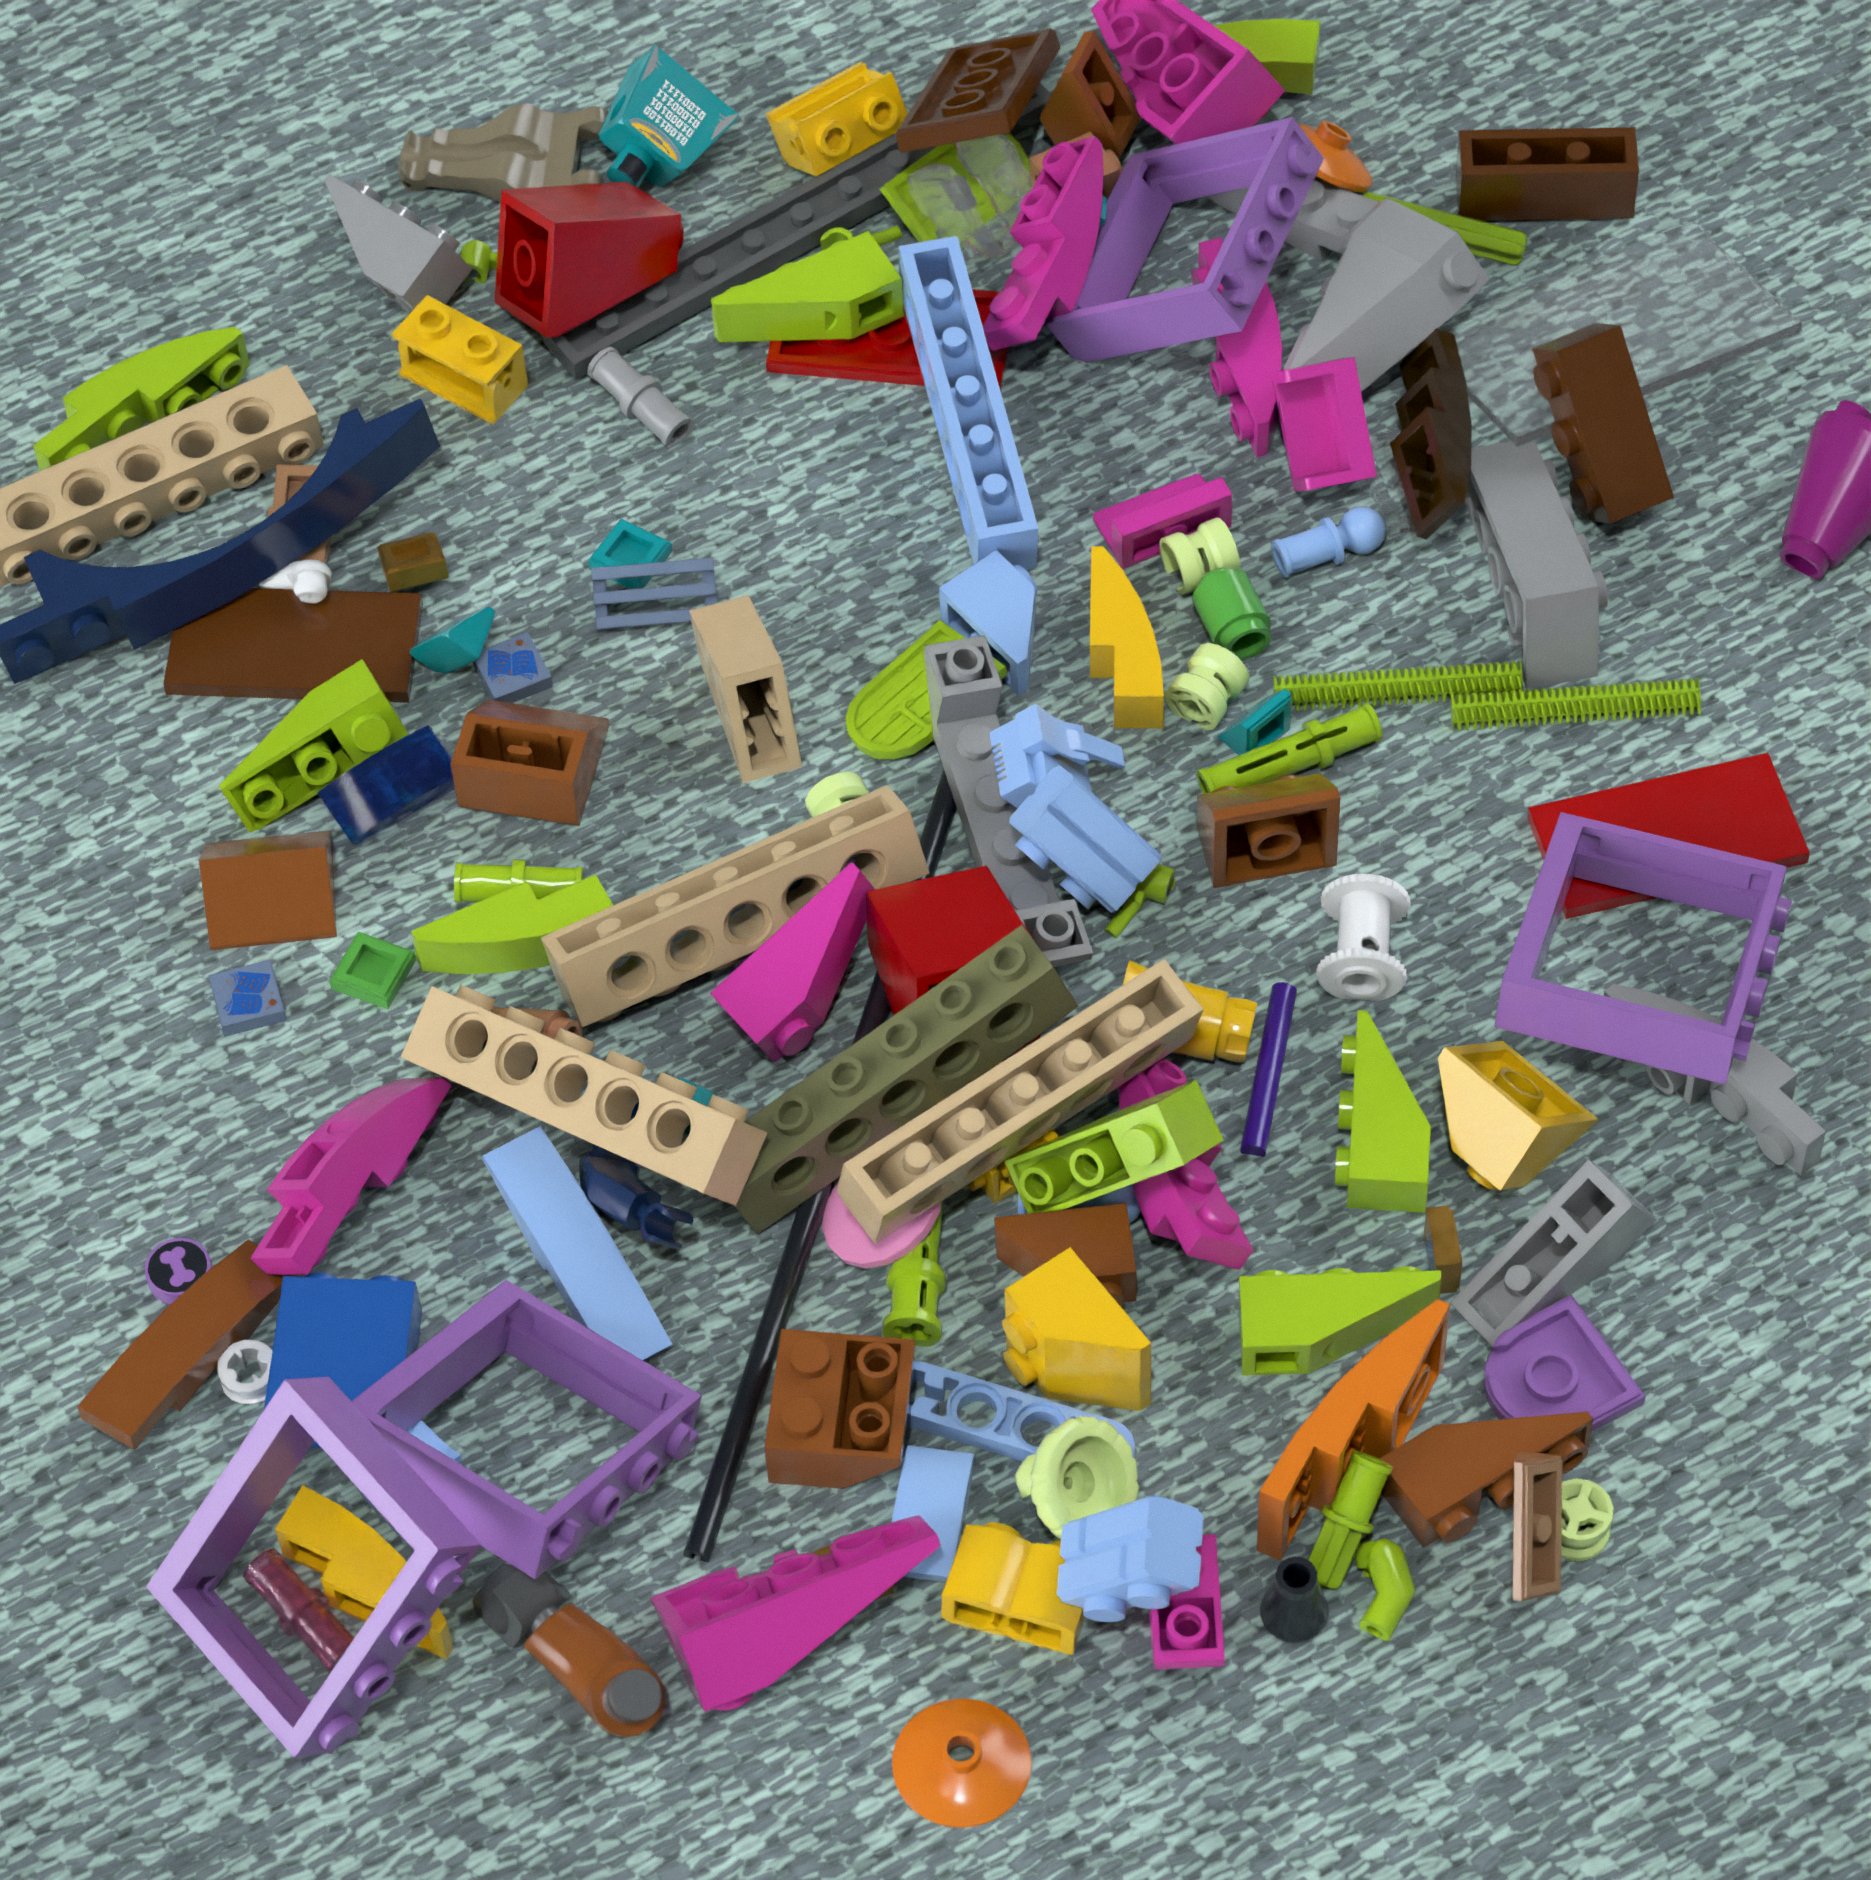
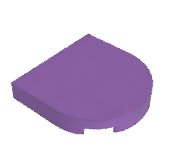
M1572 1294L1533 1314L1510 1330L1506 1329L1496 1339L1484 1368L1485 1396L1498 1419L1588 1411L1594 1419L1593 1432L1645 1403L1646 1396Z

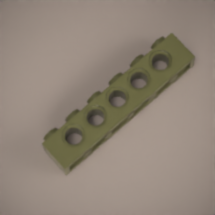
M1022 925L745 1121V1123L767 1132L760 1152L735 1206L757 1235L840 1177L845 1162L974 1081L1079 1007L1055 968Z

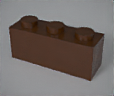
M1635 127L1459 130L1455 176L1458 215L1481 221L1634 218L1639 178Z
M1594 323L1532 348L1537 366L1533 369L1534 380L1542 397L1549 401L1555 423L1551 426L1553 441L1560 454L1567 458L1573 480L1569 483L1570 495L1578 511L1581 514H1586L1589 520L1611 524L1674 498L1621 325Z

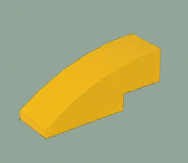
M1091 546L1090 678H1114V728L1164 729L1162 664L1154 630L1141 599L1122 568L1104 546Z
M304 1485L301 1486L275 1528L283 1557L323 1574L320 1579L328 1606L363 1622L367 1621L407 1563L372 1527L340 1504ZM438 1607L430 1618L431 1628L416 1646L444 1659H448L454 1648L448 1623Z

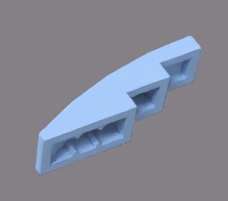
M541 1126L484 1154L482 1160L530 1249L543 1270H547L574 1319L643 1361L671 1348L673 1344L635 1276L575 1177Z

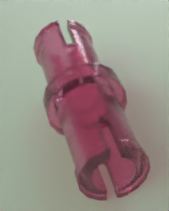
M272 1548L262 1552L245 1569L243 1578L258 1591L269 1606L279 1615L278 1626L284 1633L290 1637L297 1635L307 1648L324 1664L325 1669L330 1674L354 1640V1637L327 1607L329 1598L320 1588H309L299 1575L282 1559V1555L277 1549Z

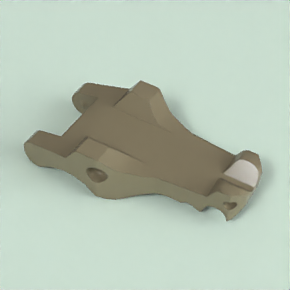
M526 103L508 108L491 121L477 128H454L450 131L434 128L433 134L427 137L418 136L410 130L401 148L398 165L399 181L408 191H424L427 187L468 190L483 194L500 203L501 189L603 183V176L598 171L593 169L577 171L581 141L600 139L599 132L609 111L599 106H590L581 111L553 113Z

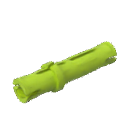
M1365 703L1360 708L1322 723L1317 719L1310 720L1302 724V731L1254 748L1249 752L1206 769L1197 770L1196 778L1202 793L1207 794L1226 786L1240 788L1273 782L1277 778L1294 774L1316 764L1319 769H1323L1333 765L1334 757L1371 742L1381 741L1383 731L1378 716L1369 703Z

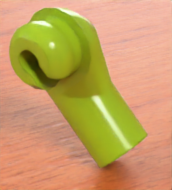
M1381 1538L1377 1541L1368 1540L1362 1543L1358 1548L1355 1560L1357 1568L1363 1569V1575L1372 1578L1376 1589V1594L1360 1620L1359 1626L1362 1630L1387 1642L1390 1640L1414 1598L1416 1588L1403 1549L1395 1542Z

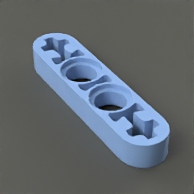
M914 1361L911 1387L914 1382L924 1384L925 1395L928 1398L917 1397L913 1405L908 1404L906 1426L1023 1462L1027 1456L1035 1454L1038 1448L1028 1444L1021 1435L1024 1428L1030 1423L1047 1421L1057 1428L1067 1419H1075L1081 1416L1096 1417L1097 1420H1106L1117 1429L1119 1434L1123 1435L1132 1447V1456L1135 1458V1443L1131 1432L1125 1425L1115 1420L926 1362ZM950 1390L952 1393L947 1401L946 1416L938 1415V1401L944 1402V1391ZM979 1401L991 1405L996 1411V1416L986 1426L976 1428L964 1424L958 1418L959 1411L966 1404Z

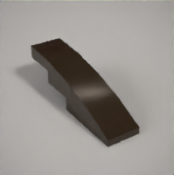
M1438 328L1400 364L1407 392L1395 403L1403 431L1390 443L1417 537L1425 540L1465 504L1471 470L1472 423L1463 366L1455 334Z

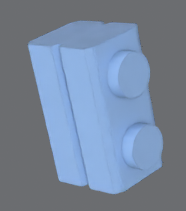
M1060 765L1054 767L1035 788V793L1028 796L1010 816L1009 823L1023 835L1015 845L1043 870L1053 861L1067 874L1060 885L1087 909L1095 901H1098L1111 913L1117 911L1135 891L1136 885L1142 882L1161 861L1162 855Z
M1155 1494L1062 1525L1060 1556L1065 1560V1564L1059 1565L1057 1596L1063 1603L1083 1608V1615L1086 1618L1101 1622L1121 1621L1125 1619L1126 1609L1132 1607L1161 1609L1169 1606L1170 1596L1199 1586L1201 1555L1196 1551V1547L1202 1546L1204 1515L1198 1511L1199 1508Z

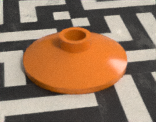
M1325 120L1321 121L1318 128L1298 123L1324 158L1317 172V177L1354 192H1366L1373 184V178L1361 159L1348 147L1352 139L1348 132L1338 125Z
M950 1699L923 1709L905 1725L894 1746L892 1772L900 1795L920 1816L944 1826L973 1827L999 1818L1020 1799L1030 1778L1031 1751L1027 1738L1020 1726L1000 1708L975 1699ZM959 1745L967 1746L974 1752L972 1757L966 1761L953 1760L948 1753L952 1748Z

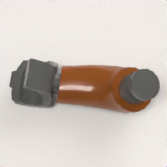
M503 1563L483 1580L485 1586L477 1592L472 1600L474 1611L507 1646L512 1648L532 1632L523 1647L558 1679L602 1730L616 1736L630 1737L638 1736L656 1724L662 1716L665 1705L664 1686L657 1673L623 1640L575 1604L569 1603L559 1609L573 1596L564 1585L555 1581L546 1570L534 1579L513 1565Z

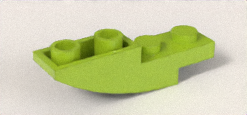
M234 326L178 338L144 350L116 363L78 386L62 398L68 419L33 445L39 470L42 471L137 430L146 422L149 424L204 401L221 388L229 390L235 387L242 380L246 369L250 366L243 332Z

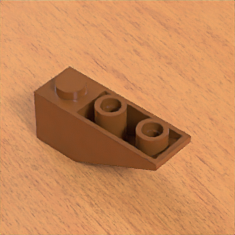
M1588 1411L1434 1425L1379 1458L1393 1467L1391 1474L1388 1475L1381 1494L1423 1548L1439 1538H1442L1445 1543L1454 1542L1467 1534L1476 1524L1477 1515H1479L1482 1489H1486L1501 1509L1514 1506V1461L1517 1453L1533 1452L1560 1455L1562 1475L1577 1467L1587 1456L1594 1419Z

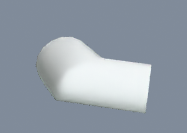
M319 560L294 561L260 582L259 585L260 588L294 589V593L299 596L301 601L317 603L326 597L327 587L332 581V573L330 568Z

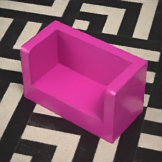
M1355 357L1271 372L1294 491H1308L1377 477Z

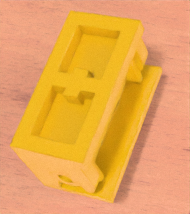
M859 62L765 114L782 158L790 167L817 177L896 133L908 113L893 73L888 72L883 75L882 73L867 69L866 63Z
M428 295L392 332V338L398 340L402 366L398 371L400 376L492 425L528 387L522 344Z

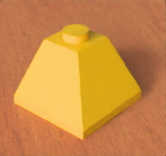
M1504 1041L1445 1047L1438 1057L1451 1150L1469 1164L1467 1167L1469 1175L1489 1189L1506 1190L1526 1186L1599 1120Z

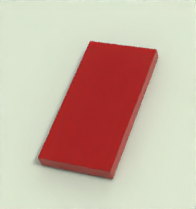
M972 289L983 327L990 314V304L1000 292ZM905 309L903 317L853 339L770 341L766 360V371L770 373L925 386ZM988 346L1001 392L1008 347L993 351Z
M1768 752L1528 807L1527 819L1543 861L1560 812L1787 866V868L1808 863L1810 855ZM1573 877L1562 911L1565 919L1658 897Z

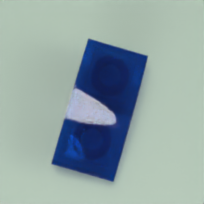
M427 725L375 753L317 793L350 842L357 845L377 833L406 810L416 811L453 786L452 757L433 729Z

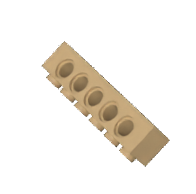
M288 365L0 488V588L10 583L21 585L33 580L24 560V556L42 550L61 559L80 560L91 554L97 545L115 537L140 534L148 528L152 521L175 511L190 512L195 510L207 497L230 487L236 489L245 488L253 484L260 474L276 468L277 465L285 463L296 465L310 458L315 450L324 447L318 415Z
M886 785L541 937L564 1002L583 1028L594 1022L609 1021L617 1017L623 1009L652 996L658 997L670 994L678 989L682 983L706 972L723 970L732 966L740 957L756 951L844 870L847 867L845 865L848 860L856 854L861 853L853 863L875 889L911 882L929 874L910 810L891 788ZM803 879L797 888L788 891L794 882ZM746 904L740 913L730 917L737 907ZM688 930L682 939L672 942L677 934ZM630 956L622 966L613 968L621 958Z
M1163 959L845 1162L836 1193L874 1244H876L1192 1040L1204 1009L1166 960Z
M460 984L456 996L431 986L401 1058L699 1192L736 1206L767 1135V1132L744 1122L749 1112L748 1109L713 1094L708 1106L692 1100L697 1087L663 1072L660 1073L656 1083L641 1077L646 1067L645 1064L613 1050H609L605 1061L591 1055L595 1046L594 1042L560 1027L555 1039L541 1034L545 1024L544 1020L512 1006H509L505 1017L491 1011L496 999ZM488 1037L487 1044L482 1051L483 1044ZM538 1058L536 1068L531 1074L532 1066ZM588 1080V1085H587L586 1091H585V1093L581 1096L582 1087H583V1085L585 1084V1082ZM639 1102L638 1111L631 1120L633 1108ZM691 1124L689 1136L682 1144L683 1133L687 1126Z

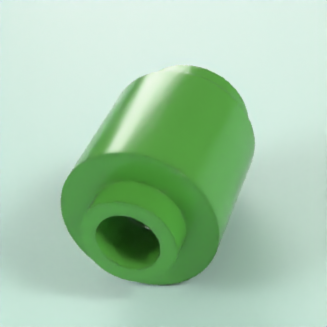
M1219 568L1206 574L1192 595V602L1213 644L1228 649L1241 661L1260 654L1271 641V634L1269 632L1271 620L1248 575L1242 570Z

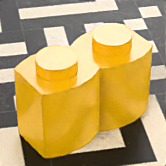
M996 1522L986 1523L984 1526H965L942 1593L941 1618L954 1624L999 1636H1008L1017 1641L1069 1655L1074 1654L1085 1620L1083 1608L1063 1603L1057 1596L1059 1565L1065 1564V1560L1060 1556L1061 1541H1053L1050 1544L1031 1543L1022 1538L1021 1534L1014 1528Z

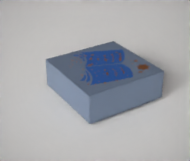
M528 632L483 649L479 659L473 662L491 700L514 703L553 687L552 676Z
M271 959L208 975L224 1037L287 1021Z

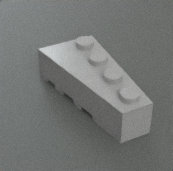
M1533 437L1471 448V470L1465 499L1483 556L1488 555L1489 573L1497 599L1504 598L1505 612L1509 624L1507 631L1513 649L1523 647L1522 678L1526 689L1598 677L1599 608H1605L1608 604L1604 576L1601 571L1593 572L1591 568V556L1587 538L1584 533L1576 534L1574 530L1571 502L1568 496L1560 497L1557 492L1558 483L1554 464L1551 459L1543 460Z

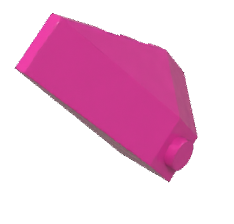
M1099 0L1091 9L1109 50L1116 56L1122 69L1120 74L1124 83L1130 88L1137 102L1135 106L1140 117L1175 144L1252 127L1267 114L1270 107L1285 92L1284 88L1248 49L1177 0Z
M920 1515L841 1536L831 1544V1553L821 1556L814 1553L798 1554L797 1549L776 1554L773 1560L774 1564L767 1571L740 1578L736 1566L709 1573L652 1596L650 1599L692 1695L705 1712L714 1708L718 1711H726L746 1704L753 1698V1692L774 1683L941 1545L937 1533Z

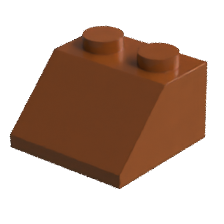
M1317 773L1306 776L1286 775L1277 778L1273 782L1240 788L1226 786L1216 789L1211 793L1197 795L1196 827L1213 888L1337 866L1340 815L1338 788L1324 775Z

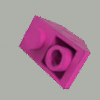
M1216 1534L1202 1535V1546L1196 1547V1551L1201 1555L1199 1586L1170 1596L1169 1606L1165 1608L1149 1609L1150 1637L1155 1670L1225 1666Z

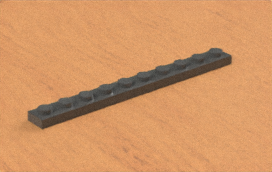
M1041 83L1038 85L1012 131L1009 132L1012 136L1041 121L1039 117L1051 96V93ZM894 133L678 252L676 272L558 337L547 338L543 335L544 344L575 380L587 374L588 366L594 356L604 348L611 346L622 355L710 306L711 298L724 293L733 286L743 285L762 277L821 244L820 239L826 231L840 227L848 229L888 207L891 204L879 189L937 146L900 153Z

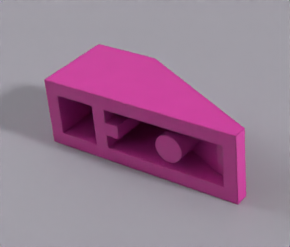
M853 862L842 870L710 993L774 1063L785 1055L791 1056L801 1051L811 1040L814 1030L824 1022L867 921L866 891L875 890V888Z

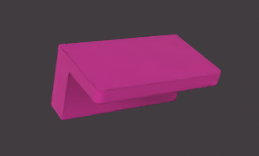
M1193 474L1097 511L1093 514V521L1122 569L1160 555L1159 541L1168 535L1176 532L1185 535L1197 531L1200 523L1216 517L1221 518L1226 526L1231 528L1232 493L1222 477L1206 483L1200 474Z

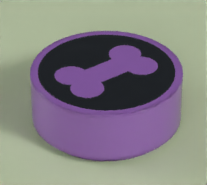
M174 1238L162 1242L151 1251L145 1263V1276L153 1295L160 1301L171 1304L203 1274L211 1269L212 1264L208 1252L201 1244L187 1238Z

